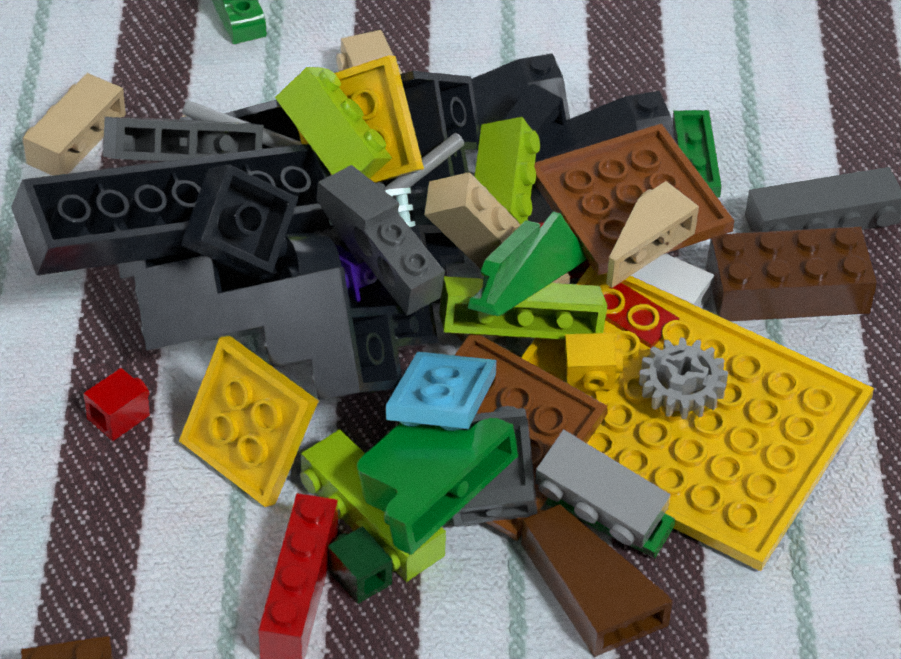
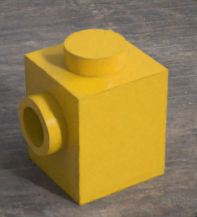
M614 333L565 334L564 361L566 383L578 390L601 391L603 389H615L616 373H623L622 349H615Z

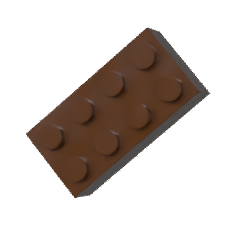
M861 227L722 234L710 239L706 267L709 273L714 274L711 289L717 316L732 322L870 314L877 280Z

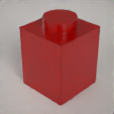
M122 368L83 393L87 419L112 441L150 416L148 401L150 393L147 386L140 378H133Z

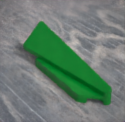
M553 211L541 228L539 223L525 220L485 259L481 269V275L484 276L483 285L470 298L469 309L501 316L587 260L579 240L561 213Z

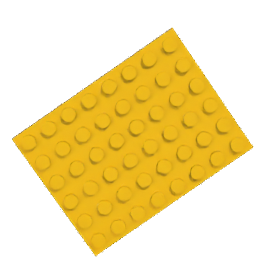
M589 266L576 284L600 286L603 295H616L620 299L621 304L615 309H607L606 314L620 312L625 306L623 294L616 289L609 288L610 286L606 284L607 273L597 276L593 268ZM629 276L622 281L623 284L680 318V320L668 322L663 327L662 338L654 347L663 350L664 340L667 339L673 346H676L680 338H685L686 344L692 346L696 340L701 341L700 349L703 351L713 347L715 349L714 359L723 358V370L728 371L725 396L723 399H717V407L714 410L704 406L702 417H698L694 411H688L687 419H682L680 411H674L668 417L665 416L666 407L664 406L654 410L651 407L652 398H643V386L639 385L643 357L650 358L651 348L642 344L634 333L622 331L605 320L603 333H614L615 349H622L623 373H616L615 389H603L601 391L580 390L607 405L608 414L587 444L671 494L669 506L665 514L675 518L674 529L761 572L872 399L874 388L642 280ZM639 304L630 309L628 321L636 329L650 330L659 323V313L650 305ZM638 310H647L655 316V320L650 325L642 326L633 321L632 315ZM535 338L521 358L566 382L565 340Z

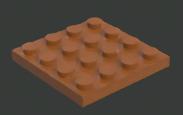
M662 123L535 162V186L554 212L561 213L577 237L588 263L597 276L608 272L609 256L638 198L645 191L653 190L665 181L699 206L695 234L668 252L733 231L735 220Z
M470 334L454 355L496 360V376L476 414L494 412L495 409L504 406H512L517 409L524 408L526 410L529 423L534 481L536 479L537 467L563 429L587 443L608 414L607 405L480 334ZM535 483L538 511L548 497L539 490V485ZM527 517L485 523L518 541L522 535L523 519Z

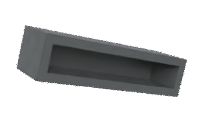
M885 167L750 189L745 217L752 232L861 227L862 230L887 227L900 224L901 188L891 168Z

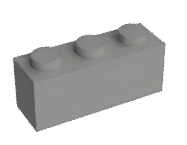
M564 429L536 469L535 483L539 485V490L546 497L554 501L562 499L575 507L574 511L579 517L587 522L595 523L597 521L610 529V534L625 545L633 543L642 549L669 506L671 494Z

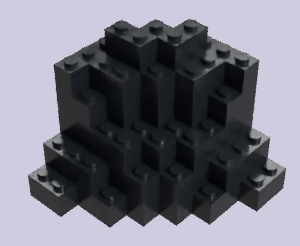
M410 71L402 73L400 76L421 159L454 133L459 134L464 140L463 147L410 187L411 193L407 194L408 205H413V210L409 211L411 222L415 221V226L410 228L445 271L444 276H447L446 267L465 263L464 254L425 216L429 182L468 173L466 154L478 152L480 127L471 76ZM277 100L224 113L251 124L263 125V128L301 142L298 128ZM188 116L180 118V120H196ZM262 144V149L272 148ZM396 178L381 182V184H384L386 187ZM340 241L341 247L350 252L344 241ZM197 252L117 264L120 279L135 278V293L139 302L142 321L141 330L145 339L146 350L170 349L204 341L219 340L220 337L225 336L238 338L265 332V349L272 367L312 363V380L317 390L318 400L396 389L402 379L398 351L439 343L432 306L440 305L441 298L407 316L377 278L374 283L359 289L361 300L357 302L348 296L344 267L259 285V281H256L253 277L247 276Z

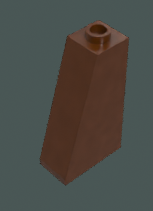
M558 505L548 510H538L537 514L523 519L522 547L594 657L669 626L673 602L669 595L564 507Z

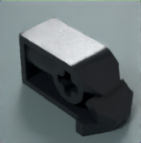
M532 83L504 120L523 117L530 128L536 131L540 141V150L536 153L535 162H539L565 128L567 121L563 98Z

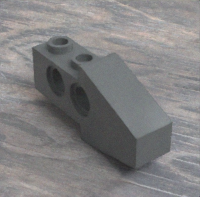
M105 117L103 157L127 160L173 161L261 150L263 125L166 118Z
M353 165L318 182L317 202L358 264L365 262L407 316L441 298L445 271L398 213L399 202Z

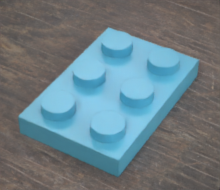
M417 352L386 404V420L400 421V423L407 426H417L420 424L437 425L451 431L462 428L469 429L496 376V360Z

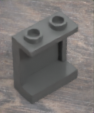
M504 406L495 409L494 412L475 415L469 429L479 421L487 418H498L513 424L518 457L453 516L455 526L517 519L537 514L529 423L524 408L517 409L512 406Z

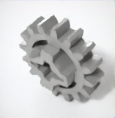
M680 338L676 346H673L668 339L664 340L663 350L653 346L650 349V358L643 357L642 368L639 375V385L643 386L642 396L643 398H652L651 407L654 410L661 406L666 407L665 416L670 417L674 411H680L682 419H687L688 411H694L698 417H702L704 406L714 410L717 407V399H723L725 396L728 371L723 370L724 359H714L715 349L713 347L705 351L701 350V341L696 340L692 346L686 344L685 338Z

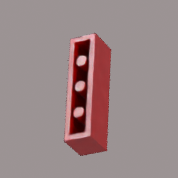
M296 494L258 630L260 659H305L328 572V545L333 543L338 533V499Z

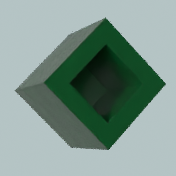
M363 526L351 533L340 535L332 544L328 545V571L357 605L392 585V558Z

